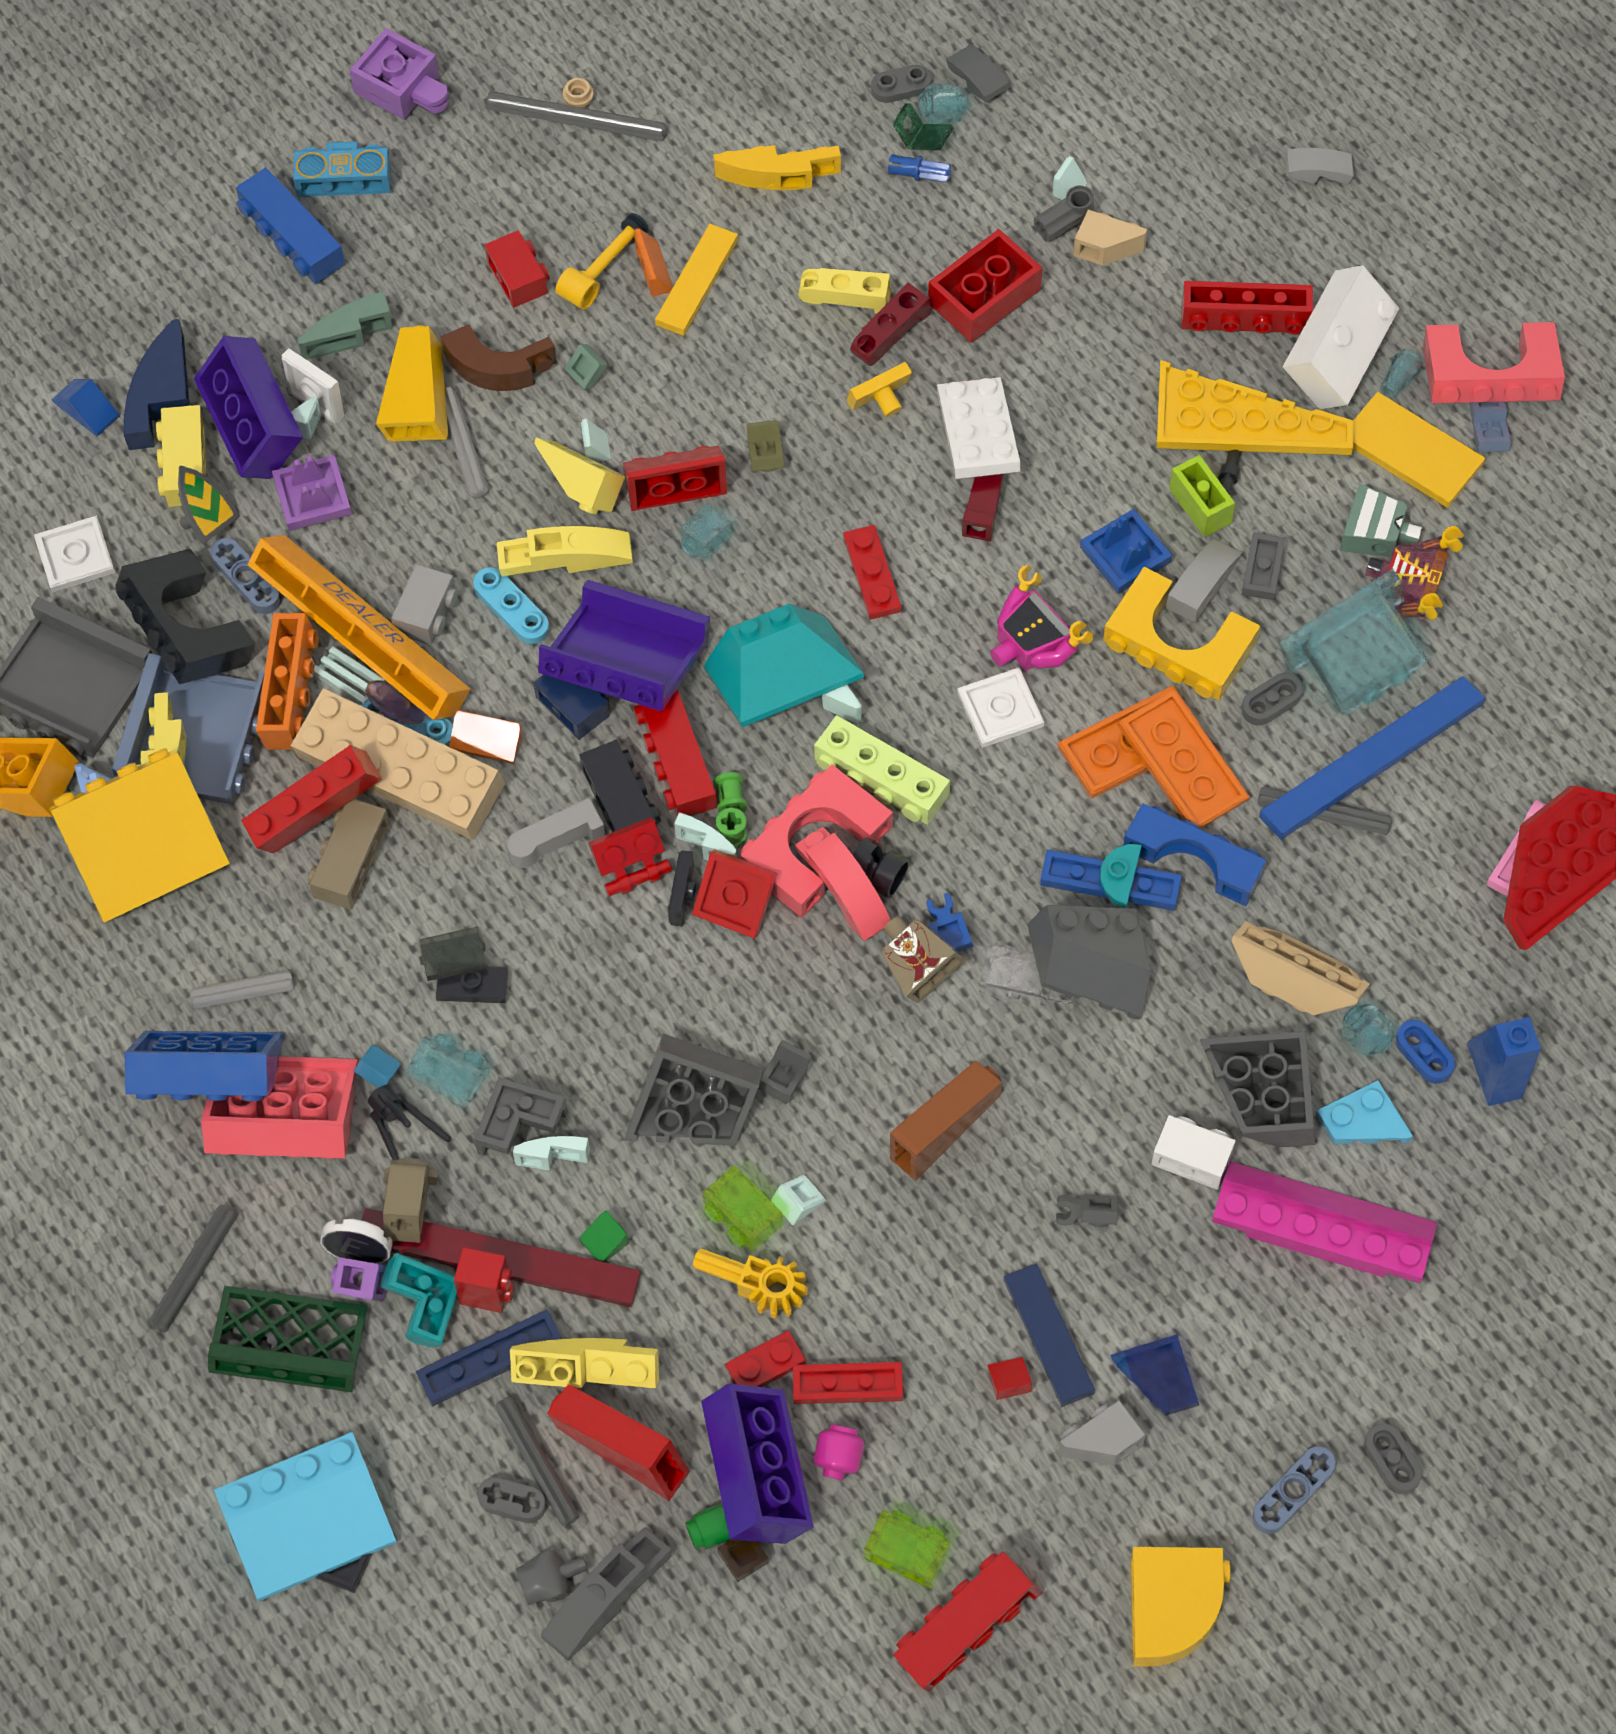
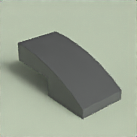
M971 44L946 59L948 68L966 80L969 91L985 102L1010 88V83L1002 72Z

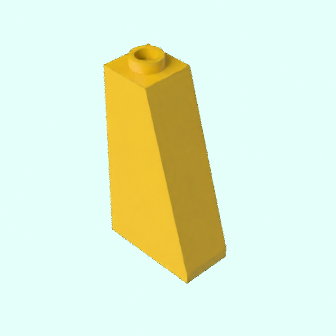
M417 325L400 328L376 421L377 427L388 441L447 440L448 426L442 344L429 326Z

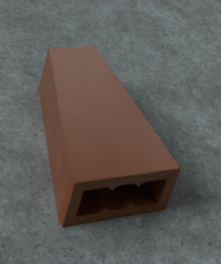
M974 1061L890 1133V1160L917 1181L1001 1096L1002 1082L998 1073L990 1066L983 1067L979 1062Z

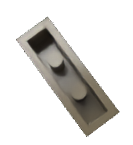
M353 799L344 808L337 810L334 818L335 828L332 835L324 839L321 847L322 857L319 864L311 868L308 876V885H310L313 898L352 910L390 824L385 808Z

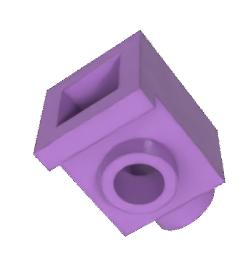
M339 1257L338 1263L333 1267L331 1273L332 1293L384 1302L386 1290L381 1287V1281L386 1266ZM363 1273L361 1286H359L357 1278Z

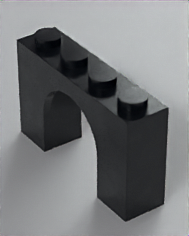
M191 549L122 566L115 585L119 599L125 602L132 613L134 621L141 626L148 637L150 645L157 650L164 661L166 669L173 674L179 685L244 667L249 664L255 647V642L240 620L211 628L196 629L178 623L165 611L163 607L165 603L196 595L201 590L206 571Z

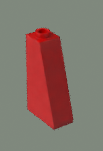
M567 1384L562 1393L553 1399L547 1414L557 1429L666 1500H671L690 1473L670 1439L588 1394Z

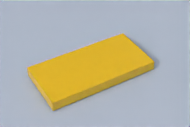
M1379 392L1373 396L1353 420V449L1447 508L1485 462V457Z

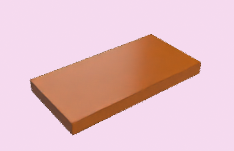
M1174 685L1058 742V749L1091 799L1148 771L1117 724L1123 718L1172 689H1175L1179 694Z
M1175 689L1170 690L1118 722L1117 726L1182 820L1190 821L1196 824L1199 829H1202L1249 800L1250 796Z

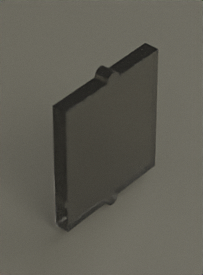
M478 926L419 939L422 953L419 960L420 964L424 965L427 981L487 968L483 953L486 951V946L480 940Z

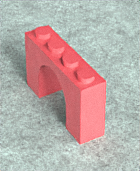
M1555 322L1522 323L1519 339L1521 362L1511 368L1502 370L1480 367L1465 356L1458 324L1426 325L1423 353L1431 403L1561 400L1565 375Z
M832 764L824 772L819 771L811 779L809 787L801 795L798 793L793 796L788 802L786 810L779 817L774 816L765 825L763 833L756 840H749L740 853L742 860L777 873L771 894L801 918L825 895V883L819 876L802 864L789 848L792 837L799 829L814 822H831L847 830L860 842L866 837L878 842L893 827V812Z

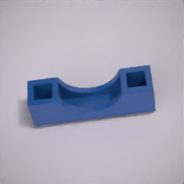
M1142 803L1124 836L1123 846L1127 844L1142 845L1139 857L1153 864L1162 857L1174 853H1186L1200 858L1210 867L1214 874L1215 893L1244 906H1247L1264 874L1266 859L1262 858L1256 851L1237 847L1231 844L1225 837L1217 834L1211 835L1202 831L1196 824L1187 820H1178L1157 806L1150 807Z

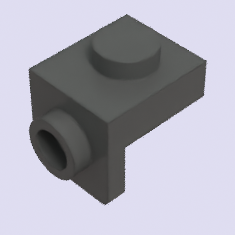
M782 1040L777 1047L774 1057L760 1077L758 1089L787 1104L803 1079L812 1056L801 1048Z

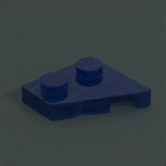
M1177 1334L1111 1354L1114 1365L1164 1416L1199 1406Z

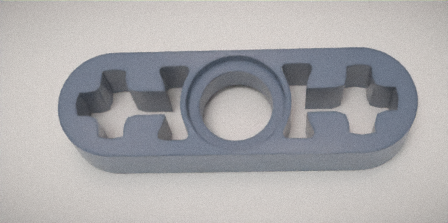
M230 538L217 540L210 550L213 563L256 612L270 614L276 611L281 603L279 591L247 565L251 557L235 540ZM225 550L227 553H232L233 560L236 562L233 566L226 556L221 557L220 553ZM248 570L255 574L254 578L249 582L237 580L238 574L242 571ZM258 586L264 595H270V601L260 600L256 590Z
M1321 1446L1312 1447L1307 1450L1255 1505L1252 1515L1254 1526L1265 1534L1279 1532L1331 1478L1336 1467L1333 1453ZM1311 1458L1317 1461L1321 1458L1325 1459L1324 1468L1326 1471L1318 1469L1309 1481L1305 1474L1311 1469L1313 1463ZM1291 1481L1300 1483L1304 1488V1496L1296 1500L1290 1499L1284 1493V1485ZM1279 1499L1283 1506L1276 1515L1278 1522L1275 1523L1269 1520L1265 1523L1262 1520L1264 1514L1262 1509L1268 1512L1277 1505Z

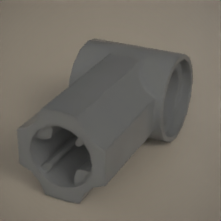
M1083 185L1074 186L1068 190L1065 199L1034 217V225L1045 241L1048 240L1050 242L1074 226H1081L1087 211H1094V194L1092 190Z

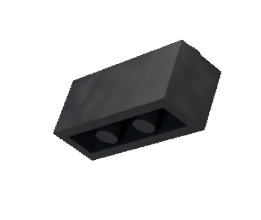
M616 739L579 754L581 769L612 833L650 817L655 821L657 827V824L661 822L656 806L654 804L648 805L644 797L648 795L647 789L641 776L635 778L631 770L634 768V763L628 749L622 750Z

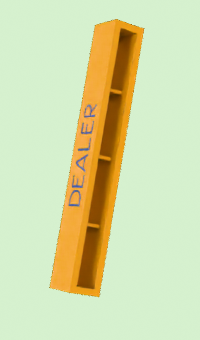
M286 535L260 538L247 564L251 569L431 719L439 720L456 715L457 710H460L471 688Z

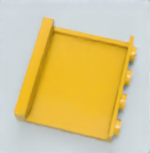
M167 748L158 750L148 756L149 762L138 767L135 762L116 770L118 776L108 781H105L104 777L95 779L85 785L86 791L75 796L72 791L53 799L55 805L48 808L104 923L230 864L179 754L175 750L168 752Z

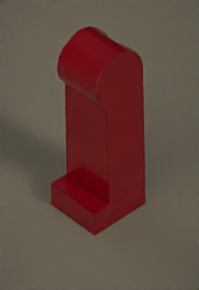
M907 282L861 329L862 331L852 342L850 347L851 353L867 365L873 366L919 320L924 321L931 314L930 298Z
M1004 473L974 477L967 509H965L962 520V536L991 542ZM970 525L986 529L983 531H976L972 529Z

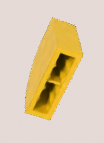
M1133 1547L1131 1553L1133 1666H1161L1176 1662L1194 1652L1207 1639L1217 1621L1221 1608L1224 1583L1230 1582V1561L1223 1560V1548Z

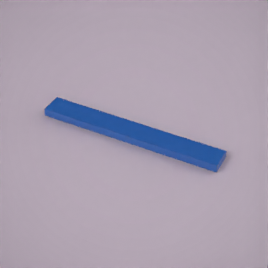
M1464 676L1460 677L1260 810L1259 818L1280 840L1284 839L1484 705L1485 697Z

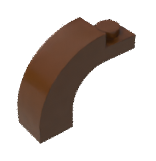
M469 324L440 337L443 354L452 369L467 382L488 390L512 391L534 385L532 373L544 372L552 364L557 363L555 346L550 337H546L513 352H497L485 347L478 340Z

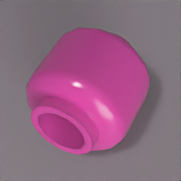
M830 1424L829 1429L822 1430L819 1433L813 1462L816 1466L824 1468L822 1476L844 1481L845 1474H856L859 1471L865 1442L861 1437H858V1430Z

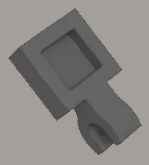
M1083 1194L1082 1199L1073 1198L1068 1195H1060L1057 1198L1058 1207L1070 1209L1066 1214L1056 1213V1223L1059 1225H1070L1078 1218H1081V1222L1089 1223L1095 1227H1105L1109 1224L1117 1225L1118 1197Z

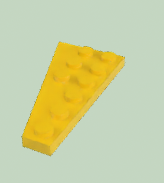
M1160 360L1156 448L1352 455L1353 420L1318 409L1313 411L1295 406L1293 401L1284 399L1281 402L1268 398L1267 393L1220 378L1214 381L1199 376L1197 371L1176 369L1171 367V363Z

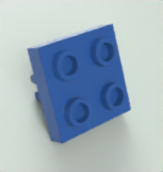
M1134 509L1080 540L1082 551L1118 594L1131 587L1143 567L1156 572L1172 562V554Z

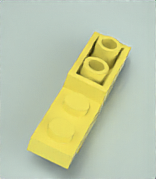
M586 526L546 527L527 530L526 538L497 542L501 577L565 566L568 573L633 563L629 532L616 529Z
M168 692L155 693L154 707H149L150 726L154 727V735H149L150 750L141 751L140 765L149 762L148 756L163 748H167L168 752L173 750L178 752L184 765L187 736L182 720H173V708Z
M557 1339L516 1345L510 1349L511 1382L559 1387H566L569 1384L575 1388H582L585 1382L656 1388L659 1383L658 1349L627 1346V1339Z

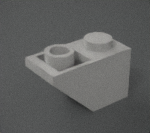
M1117 1401L1112 1406L1108 1404L1100 1406L1091 1414V1420L1080 1427L1079 1424H1075L1061 1435L1062 1440L1059 1445V1453L1063 1458L1115 1466L1144 1446L1146 1435L1122 1403Z

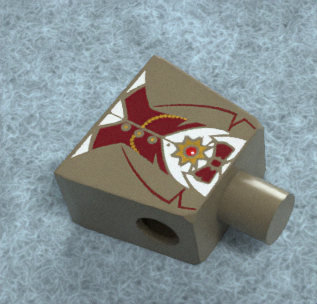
M898 916L891 919L884 927L892 941L883 948L882 954L905 996L916 1003H919L967 960L947 941L918 919L907 926L903 919Z

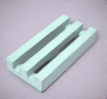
M333 646L329 649V655L322 657L320 660L321 664L314 667L315 677L358 705L364 704L369 698L376 697L386 685L383 678ZM334 660H337L338 662H340L350 670L354 671L367 681L371 682L375 686L372 687L365 681L361 680L348 670L344 669L343 667L335 663ZM329 668L366 692L367 695L363 696L325 670Z

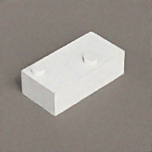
M1363 265L1336 270L1286 359L1283 368L1318 408L1325 409L1348 405L1399 307Z

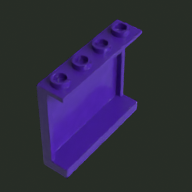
M587 580L582 587L581 605L550 647L543 644L539 646L538 673L663 711L708 643L710 616Z

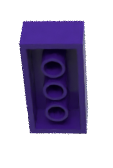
M223 336L194 377V381L240 477L273 478L272 471L282 467L302 440L303 435L256 339Z
M728 1383L703 1399L701 1403L729 1539L786 1544L814 1528L784 1390Z

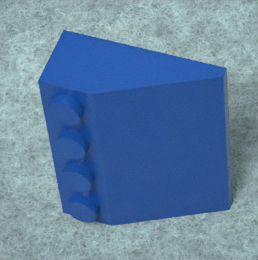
M144 1031L125 1051V1094H136V1099L140 1100L156 1099L157 1095H171L173 1100H189L193 1098V1095H206V1099L212 1101L226 1100L228 1095L242 1096V1100L245 1101L262 1100L263 1096H268L273 1089L283 1042V1032Z

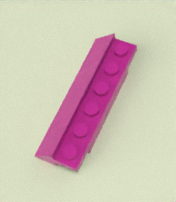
M1231 1161L1223 1180L1212 1219L1214 1223L1246 1232V1237L1377 1276L1384 1277L1385 1274H1389L1420 1284L1437 1225L1436 1221Z

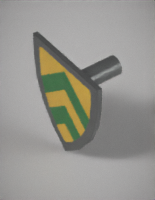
M182 465L179 466L178 495L185 516L180 519V525L186 530L192 528L203 545L240 517V514L223 490L210 478L197 470Z

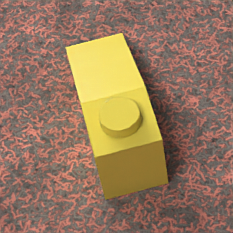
M536 437L535 446L567 496L580 503L578 508L597 515L598 510L612 513L625 476L556 441Z

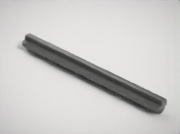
M492 91L488 93L486 99L488 110L663 141L666 135V124L663 122Z

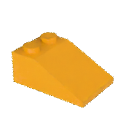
M0 738V809L27 817H53L48 808L55 805L53 799L64 794L75 772L74 765L78 764L79 761L57 738Z

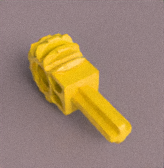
M699 1249L694 1256L693 1267L695 1269L737 1284L738 1295L748 1298L751 1304L758 1303L757 1312L760 1315L770 1308L771 1318L773 1319L777 1318L778 1310L782 1309L784 1314L790 1317L792 1315L791 1306L801 1309L803 1306L801 1297L808 1294V1287L803 1284L806 1281L805 1273L797 1272V1263L794 1261L784 1266V1258L781 1256L778 1257L774 1265L766 1258L762 1260L749 1255L746 1264L704 1249ZM774 1283H782L786 1286L783 1291L778 1293L768 1289Z

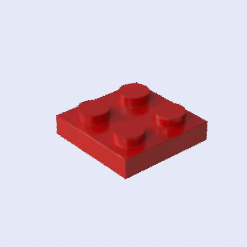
M714 849L710 852L692 915L755 939L759 935L777 873Z

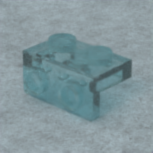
M437 1033V1035L422 1037L405 1074L459 1106L467 1107L482 1077L489 1075L492 1067L484 1063L485 1058L482 1055L471 1050H466L465 1052L456 1047V1041L447 1035Z

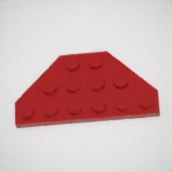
M1569 786L1520 825L1503 918L1504 924L1519 949H1529L1616 879V794L1591 790L1580 786Z

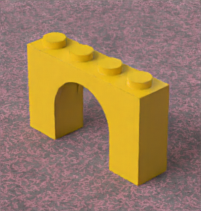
M1143 567L1106 623L1103 641L1106 642L1111 650L1117 653L1125 652L1135 657L1140 665L1146 668L1154 667L1164 672L1171 681L1175 683L1183 682L1193 687L1200 696L1204 698L1212 697L1220 701L1258 642L1261 626L1231 611L1215 637L1205 646L1193 650L1173 648L1158 637L1153 627V623L1167 603L1173 581Z

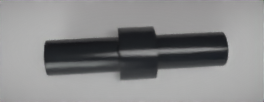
M1230 450L1228 452L1226 463L1221 466L1218 477L1229 495H1231L1232 487L1237 483L1240 474L1238 465L1242 451Z

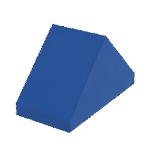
M74 379L51 399L54 404L96 437L120 417L119 413L92 379Z

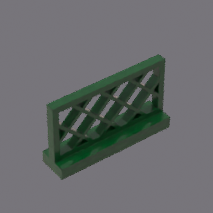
M224 1285L214 1336L208 1351V1373L352 1393L367 1305ZM230 1298L246 1300L251 1308L236 1317L228 1308ZM271 1304L282 1305L287 1313L272 1322L263 1309ZM307 1309L317 1310L323 1318L307 1327L299 1317V1314ZM257 1314L266 1326L250 1335L241 1323ZM343 1314L358 1316L356 1325L345 1332L334 1321ZM227 1316L230 1321L225 1324ZM293 1319L302 1331L286 1340L277 1328ZM328 1324L337 1334V1337L322 1345L313 1333ZM234 1327L244 1337V1340L236 1345L221 1344L222 1335ZM269 1332L273 1333L280 1345L272 1350L261 1349L256 1341ZM354 1335L352 1343L349 1338ZM307 1337L316 1348L315 1351L308 1355H300L296 1353L292 1346ZM343 1342L351 1352L349 1361L333 1359L328 1351Z

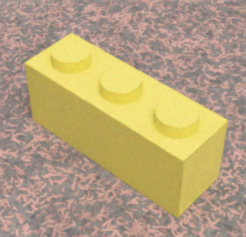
M200 405L161 408V421L156 422L158 441H162V449H157V461L159 468H163V476H158V490L160 496L166 497L168 507L182 506L178 495V472L180 465L197 470L206 476L205 422Z

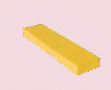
M713 224L708 225L656 316V326L683 336L686 334L738 242L737 233Z

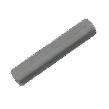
M282 971L193 988L190 991L193 1007L198 1009L291 991L293 989V979L290 971Z

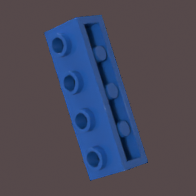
M266 167L236 187L239 199L236 204L240 212L246 218L250 216L255 221L259 232L264 237L269 236L274 241L278 252L283 257L288 256L293 261L295 269L302 277L307 276L314 284H317L345 265L342 246Z

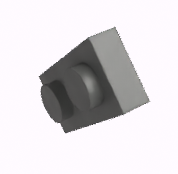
M1253 532L1241 595L1274 600L1285 543L1284 537Z

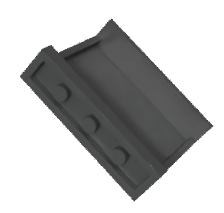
M37 597L31 606L35 618L0 667V715L6 717L13 726L23 730L25 727L36 731L40 738H57L69 752L76 756L85 754L94 758L134 698L148 653L152 654V651L144 645Z

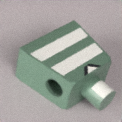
M1359 484L1344 530L1340 551L1393 557L1398 541L1417 546L1422 527L1404 522L1407 510L1406 503Z

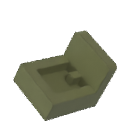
M773 420L748 423L747 437L752 471L769 472L778 468H784L779 422Z

